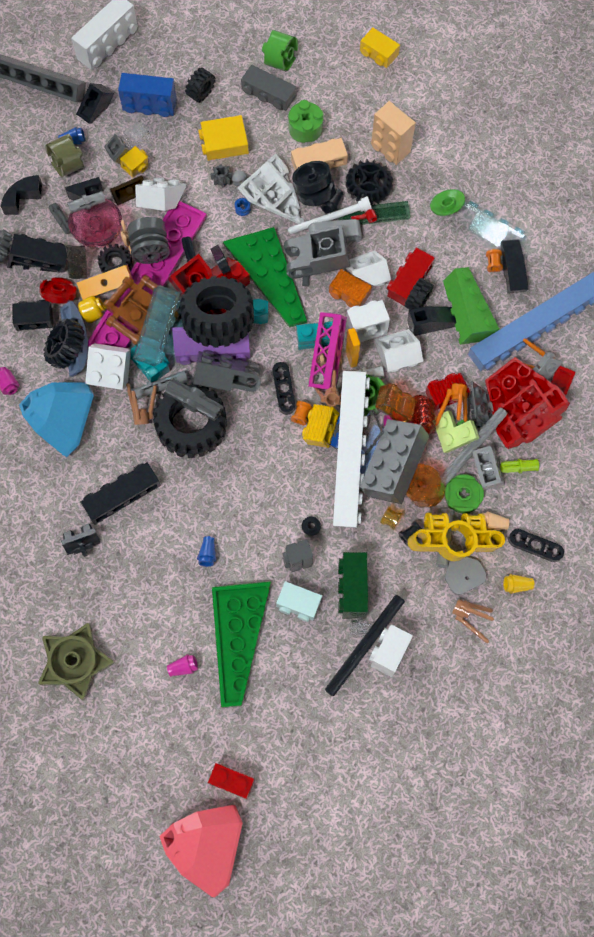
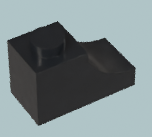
M90 83L76 115L87 123L92 124L96 117L104 109L108 108L114 93L102 84Z

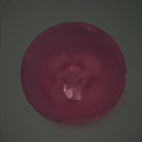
M105 199V203L91 206V209L87 210L85 208L69 214V230L79 243L90 248H102L111 244L118 237L122 228V215L117 205L112 201Z

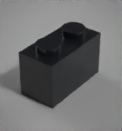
M46 300L13 303L12 324L16 331L53 328V308L51 303Z

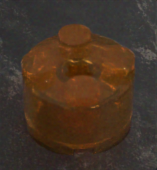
M420 463L416 468L406 495L419 508L434 507L444 497L445 484L435 468Z

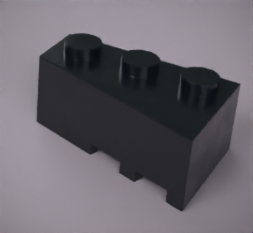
M14 234L7 268H12L13 265L23 266L24 270H29V267H38L40 271L63 273L69 246L59 242H48L42 238H31L25 234Z

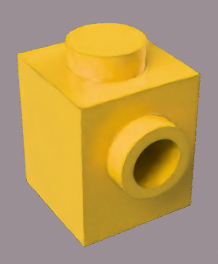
M134 146L120 158L121 168L134 178L138 173L142 174L147 170L148 155L144 150H139Z

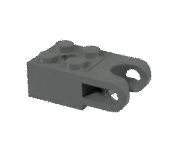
M342 225L307 232L305 236L288 239L284 242V251L290 257L299 256L286 266L287 275L292 279L350 267L347 238Z
M203 350V352H198L193 384L230 392L231 388L254 392L261 385L260 368L255 363L237 360L227 354L220 356L215 355L212 351Z

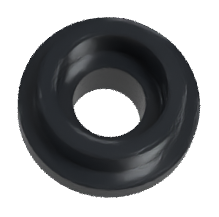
M310 516L303 520L301 528L306 535L314 536L319 533L321 523L316 517ZM313 523L315 527L310 529L307 525Z

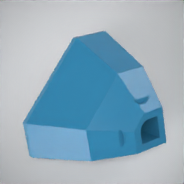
M52 382L31 391L19 404L23 417L33 430L63 456L68 457L76 450L80 443L94 394L90 385L85 384V382Z

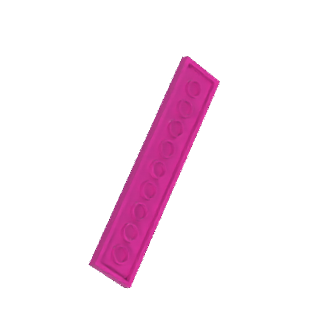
M181 201L178 202L176 208L168 210L163 221L166 227V238L170 254L167 258L157 263L142 264L136 262L130 272L134 283L138 285L143 276L147 275L151 278V281L164 289L169 281L167 278L174 273L185 254L181 239L189 236L191 241H193L207 218V213ZM147 286L144 288L153 297L159 298L160 295ZM129 288L116 302L115 306L119 308L121 302L130 293L131 290ZM107 310L88 340V349L94 343L128 348L132 340L114 327L110 328L106 325L107 319L113 315V313Z

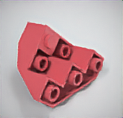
M229 805L197 811L173 823L159 837L165 854L180 874L215 898L230 883L243 822L236 806Z

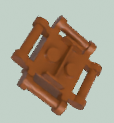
M147 275L143 276L138 285L129 277H125L122 281L123 284L109 300L103 303V306L113 313L107 319L106 325L110 328L114 327L132 340L131 343L136 346L143 338H148L157 344L162 333L173 320L179 317L177 311L169 308L176 295L165 291L151 281V278ZM147 286L164 298L165 301L162 303L146 292L144 288ZM129 288L131 290L130 293L121 302L119 308L115 306L116 302ZM167 315V317L163 320L159 327L154 332H151L154 329V327L158 324V322L163 318V316Z

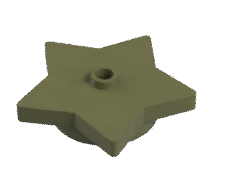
M86 623L67 637H42L48 660L38 684L42 686L65 685L77 697L85 700L92 678L114 664L112 659L95 648L89 623ZM73 658L77 659V663L75 665H71V660Z

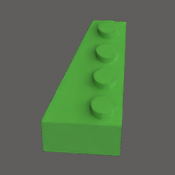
M469 267L455 268L443 280L448 301L452 303L451 313L456 318L455 328L460 334L458 340L460 345L477 343L497 332L499 327Z

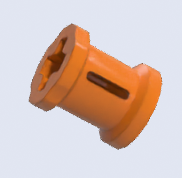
M491 249L486 252L488 272H500L503 270L501 250Z
M297 401L296 411L290 419L292 422L304 426L307 424L308 413L313 407L306 402Z

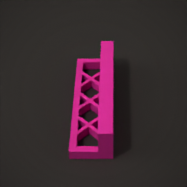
M320 312L308 387L326 390L331 388L333 370H336L337 384L347 322L346 316ZM325 317L333 318V324L329 329H326L324 326ZM327 335L330 343L323 348L321 339ZM324 353L327 361L321 367L318 363V357ZM321 372L324 376L323 385L314 384L315 376Z

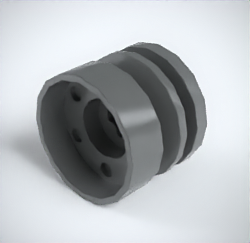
M143 217L132 221L128 225L127 231L131 243V256L134 261L142 264H151L162 261L169 256L170 250L166 238V227L162 219Z

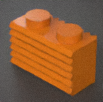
M340 269L329 285L330 295L334 299H342L350 308L353 306H363L372 289L371 285L343 269Z

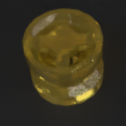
M388 506L380 524H387L390 526V529L394 530L403 513L395 512L392 507Z

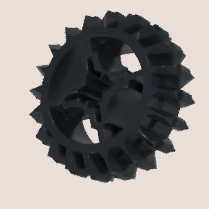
M366 159L365 163L360 160L358 165L354 163L353 168H350L346 175L345 186L348 194H351L352 199L356 198L357 203L361 201V198L368 197L371 206L373 201L377 204L380 203V200L385 201L386 196L389 197L393 188L391 171H387V165L382 167L381 162L377 164L375 159L372 162ZM357 177L360 178V185H357L355 182ZM380 178L383 181V185L381 187L378 185V180Z
M63 319L57 325H54L53 330H50V334L47 336L45 348L43 349L45 361L51 364V366L65 369L71 363H74L75 358L78 357L81 351V347L84 345L85 331L83 326L72 319Z

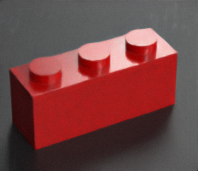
M417 247L413 253L409 252L405 259V265L399 267L396 272L397 277L395 280H391L386 288L388 290L387 297L404 306L410 291L419 278L425 279L434 264L435 257Z

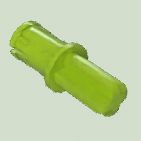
M538 459L501 462L500 470L502 473L518 472L519 474L525 471H538L539 461Z

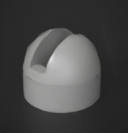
M241 170L235 171L232 176L235 186H240L247 180V175Z

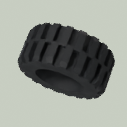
M212 276L210 279L203 278L200 282L193 283L191 288L188 287L181 297L180 311L183 329L186 331L187 336L198 344L202 343L206 347L211 345L213 348H219V346L223 345L227 347L231 343H238L240 338H245L253 327L254 308L251 292L241 282L238 283L233 278L227 279L224 276H221V278H216V276ZM214 309L229 310L226 313L218 315L206 313Z
M184 382L183 384L190 388L196 387L206 394V397L223 406L219 418L215 421L208 418L207 424L198 432L191 434L179 432L173 426V418L185 407L181 402L164 392L162 394L163 399L159 398L156 402L157 408H154L153 423L161 444L164 447L166 446L169 452H176L179 457H183L184 454L188 458H194V454H199V457L205 456V451L208 450L209 453L214 451V445L219 446L222 442L221 437H225L227 427L226 411L222 399L218 397L214 390L209 391V387H200L197 384H193V382L192 385Z

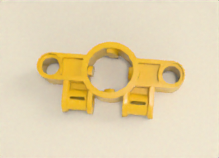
M426 513L424 529L418 530L408 538V546L411 550L416 552H439L443 558L454 562L466 558L473 552H493L505 543V537L500 531L486 530L484 514L468 515L467 513L462 514L461 521L456 520L450 523L447 513H442L441 515ZM448 529L459 531L466 539V550L464 553L463 551L455 552L448 546V539L446 538ZM416 537L422 540V544L417 542Z

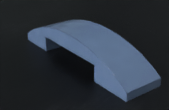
M69 301L60 308L61 320L72 319L83 326L85 331L84 345L81 347V351L78 357L75 358L74 363H71L68 367L69 376L73 377L82 371L85 366L88 354V339L80 312L74 302Z

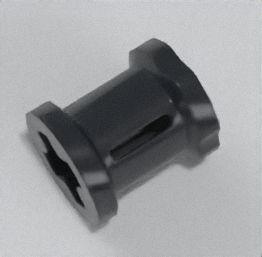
M414 521L405 531H400L398 534L405 545L408 546V538L422 528Z

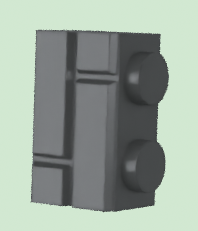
M302 540L297 544L286 545L285 552L282 553L285 569L289 568L291 572L301 570V568L312 567L313 554L309 541Z

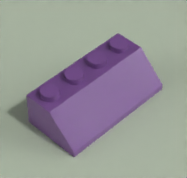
M183 327L172 328L176 363L188 365L191 362H196L198 352H203V350L212 351L215 355L220 356L227 354L234 359L242 361L250 359L249 333L245 338H240V341L236 344L231 343L227 347L223 345L219 346V348H213L211 345L206 347L202 343L198 344L193 341L192 338L187 336Z

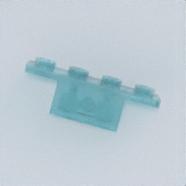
M470 200L468 203L465 202L464 206L477 213L468 228L472 232L499 247L509 231L526 240L527 236L524 235V230L515 227V229L509 227V222L502 218L498 221L493 218L494 214L486 209L484 212L477 209L479 205Z

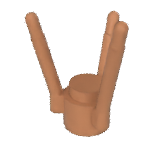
M333 370L332 386L325 391L324 395L319 388H314L320 396L321 402H325L328 406L341 405V394L336 389V370Z
M127 383L126 387L133 412L134 425L149 424V419H153L157 386H153L149 412H147L146 409L138 408L135 391H131L130 384Z
M459 599L452 612L457 615L455 619L463 623L485 643H489V640L469 624L464 617L468 619L470 613L494 621L493 617L475 609L490 613L493 610Z

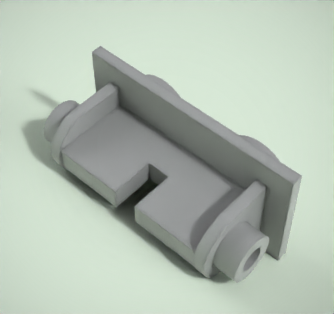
M548 352L538 362L540 368L535 366L533 370L548 380L561 365L562 361L554 359L555 355L552 352Z

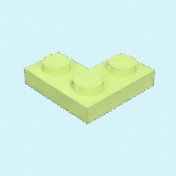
M452 411L444 412L439 424L435 426L444 453H449L479 439L474 421L469 420L456 426ZM437 416L432 418L434 423L437 419Z

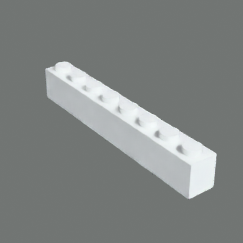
M343 371L334 527L357 528V524H361V512H358V504L362 505L363 493H359V485L364 474L360 473V466H364L365 454H361V448L366 446V435H362L363 427L367 428V416L363 415L364 408H368V397H365V389H369L370 378H366V372Z

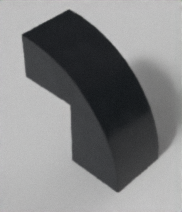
M33 175L22 178L9 187L1 201L4 215H19L20 199H41L42 181L40 176Z

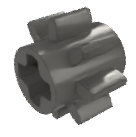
M220 164L217 167H213L214 173L210 175L214 185H221L222 188L226 184L230 185V179H232L233 174L230 172L229 166L225 167Z

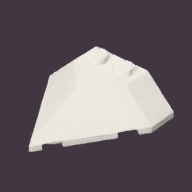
M276 153L237 188L248 202L297 224L304 222V219L300 218L298 210L300 206L293 184L289 182L287 176L289 174L288 168Z

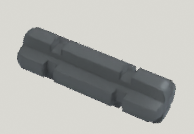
M53 203L50 205L49 210L64 233L69 234L73 232L72 225L68 222L58 204Z

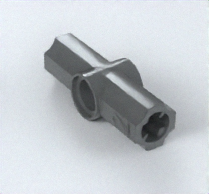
M174 378L167 384L165 394L181 402L189 411L199 412L213 421L219 418L223 406L206 397V394L196 387L190 388Z

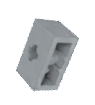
M487 446L472 451L482 488L490 490L504 486L495 449L492 446Z

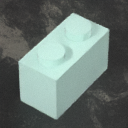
M285 581L276 607L284 614H297V618L302 621L308 622L309 619L314 621L322 595Z

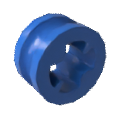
M239 198L235 201L236 214L246 216L250 213V202L246 198Z

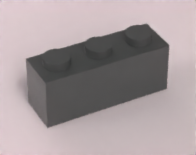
M252 64L241 79V89L246 94H252L258 97L260 101L268 102L279 110L283 109L286 111L296 97L295 85Z

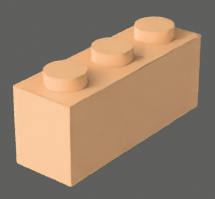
M342 138L315 143L304 148L299 147L291 151V161L294 170L311 161L326 162L331 169L346 165L348 160V154Z

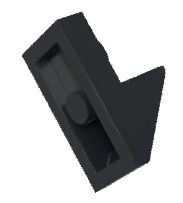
M96 177L67 186L65 190L68 198L74 201L82 198L83 195L89 196L103 191L100 178Z

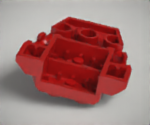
M516 357L485 380L490 402L493 405L494 411L492 414L499 408L507 412L505 418L496 428L499 438L507 449L517 447L523 442H532L562 419L561 414L567 410L570 404L558 386L548 381L542 375H539Z

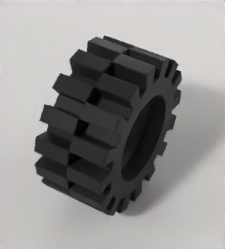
M203 67L194 71V75L190 76L191 79H188V84L185 87L187 88L185 89L186 95L199 103L204 101L205 97L212 92L211 89L214 88L213 84L216 81L215 76Z
M109 244L108 249L106 246L103 247L104 252L100 250L98 264L101 272L105 273L124 265H128L129 270H131V257L128 250L124 249V246L121 245L119 247L118 244H115V247H112V244ZM112 257H119L122 260L121 264L114 267L110 266L108 261Z
M419 278L410 291L404 306L409 310L424 307L434 285Z

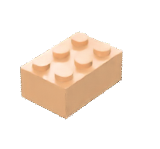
M388 101L374 114L372 147L374 150L383 153L389 162L397 165L411 152L416 122Z

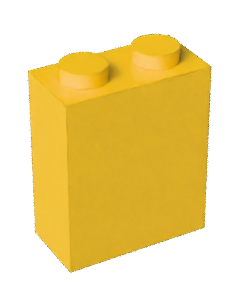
M242 115L200 122L199 138L204 141V144H201L202 153L207 155L208 161L249 154Z

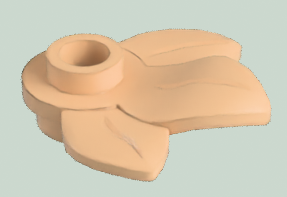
M121 220L123 231L120 234L125 246L129 247L131 253L128 231L124 221Z

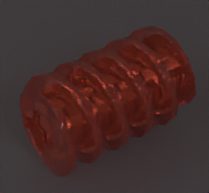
M416 395L411 399L412 423L422 425L428 435L436 431L435 403L425 395Z

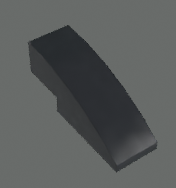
M519 239L501 241L507 294L526 292L528 290V282Z

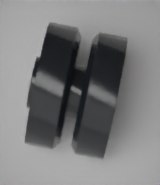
M311 161L301 165L293 173V184L297 190L299 201L303 205H321L335 195L336 186L330 167L326 162Z

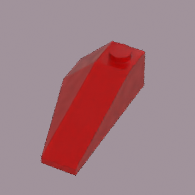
M197 254L167 279L182 297L187 288H191L193 283H198L203 278L210 279L213 274L200 254ZM214 309L206 313L218 315L226 313V310Z

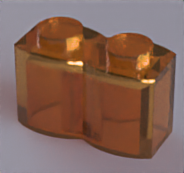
M388 383L380 386L375 407L380 412L389 415L393 420L411 422L416 400L411 394L402 392L396 384Z

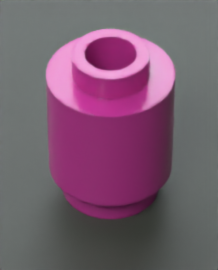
M1 367L0 390L4 395H13L18 391L19 383L9 369Z

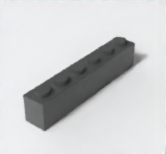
M0 54V78L73 102L83 100L86 82Z

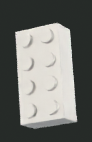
M112 0L71 38L77 60L93 70L95 67L100 66L102 60L110 56L118 45H122L130 34H134L138 27L134 5L127 0Z

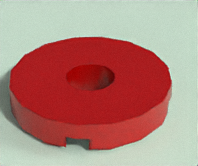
M54 277L49 281L46 279L40 283L39 293L46 301L64 304L76 298L77 288L67 279Z

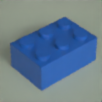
M121 73L118 93L123 111L128 113L140 112L145 115L158 114L162 117L174 116L177 101L174 78Z

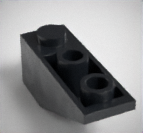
M425 306L409 310L407 322L410 331L414 336L455 327L457 322L455 316L451 313L452 307Z

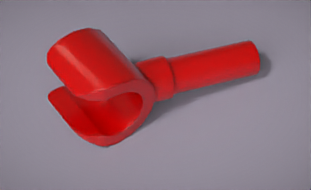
M372 209L367 210L365 214L351 216V219L356 220L367 218L369 223L377 221L375 211Z

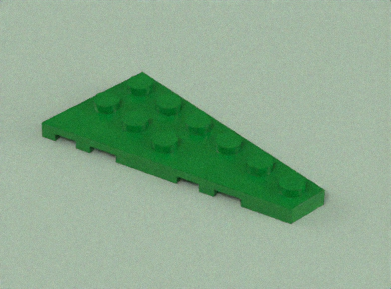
M274 227L223 241L226 249L230 251L234 259L249 273L250 279L276 309V312L289 328L307 323L293 279L287 275V262Z
M271 582L212 587L221 708L239 707L243 704Z

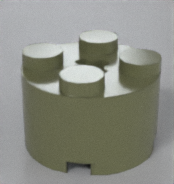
M70 134L64 135L45 145L46 153L48 156H51V164L59 176L64 177L84 167L80 158L83 156L78 146H74Z

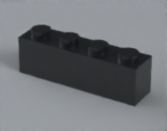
M148 462L145 464L141 463L135 466L133 471L128 474L124 473L118 476L117 480L113 483L104 484L96 493L87 494L80 503L93 524L96 525L160 487L161 484Z

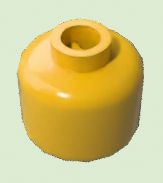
M90 296L78 303V311L86 322L92 323L104 316L106 309L99 297Z

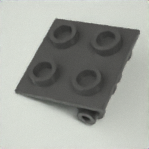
M471 381L472 391L469 395L470 408L473 409L471 410V414H473L471 416L476 428H480L482 424H486L492 417L488 409L490 397L488 392Z

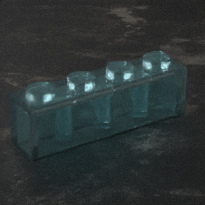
M161 285L154 288L133 359L151 366H156L163 362L165 357L163 350L170 340V334L168 333L176 320L174 313L175 310H178L181 303L179 292Z

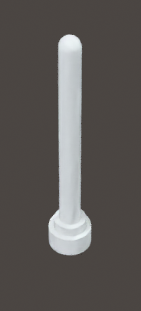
M368 197L361 198L358 204L289 227L288 232L294 234L308 229L309 225L315 222L331 221L357 211L366 212L372 209Z

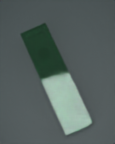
M408 201L371 205L372 210L375 211L377 221L369 223L367 218L358 221H360V225L408 220L411 217ZM357 211L338 219L351 220V216L362 215L365 212Z

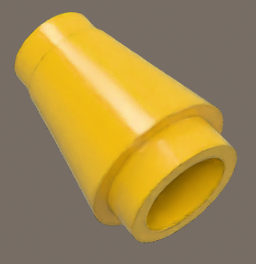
M510 574L504 577L503 587L505 592L510 594L533 590L534 579Z

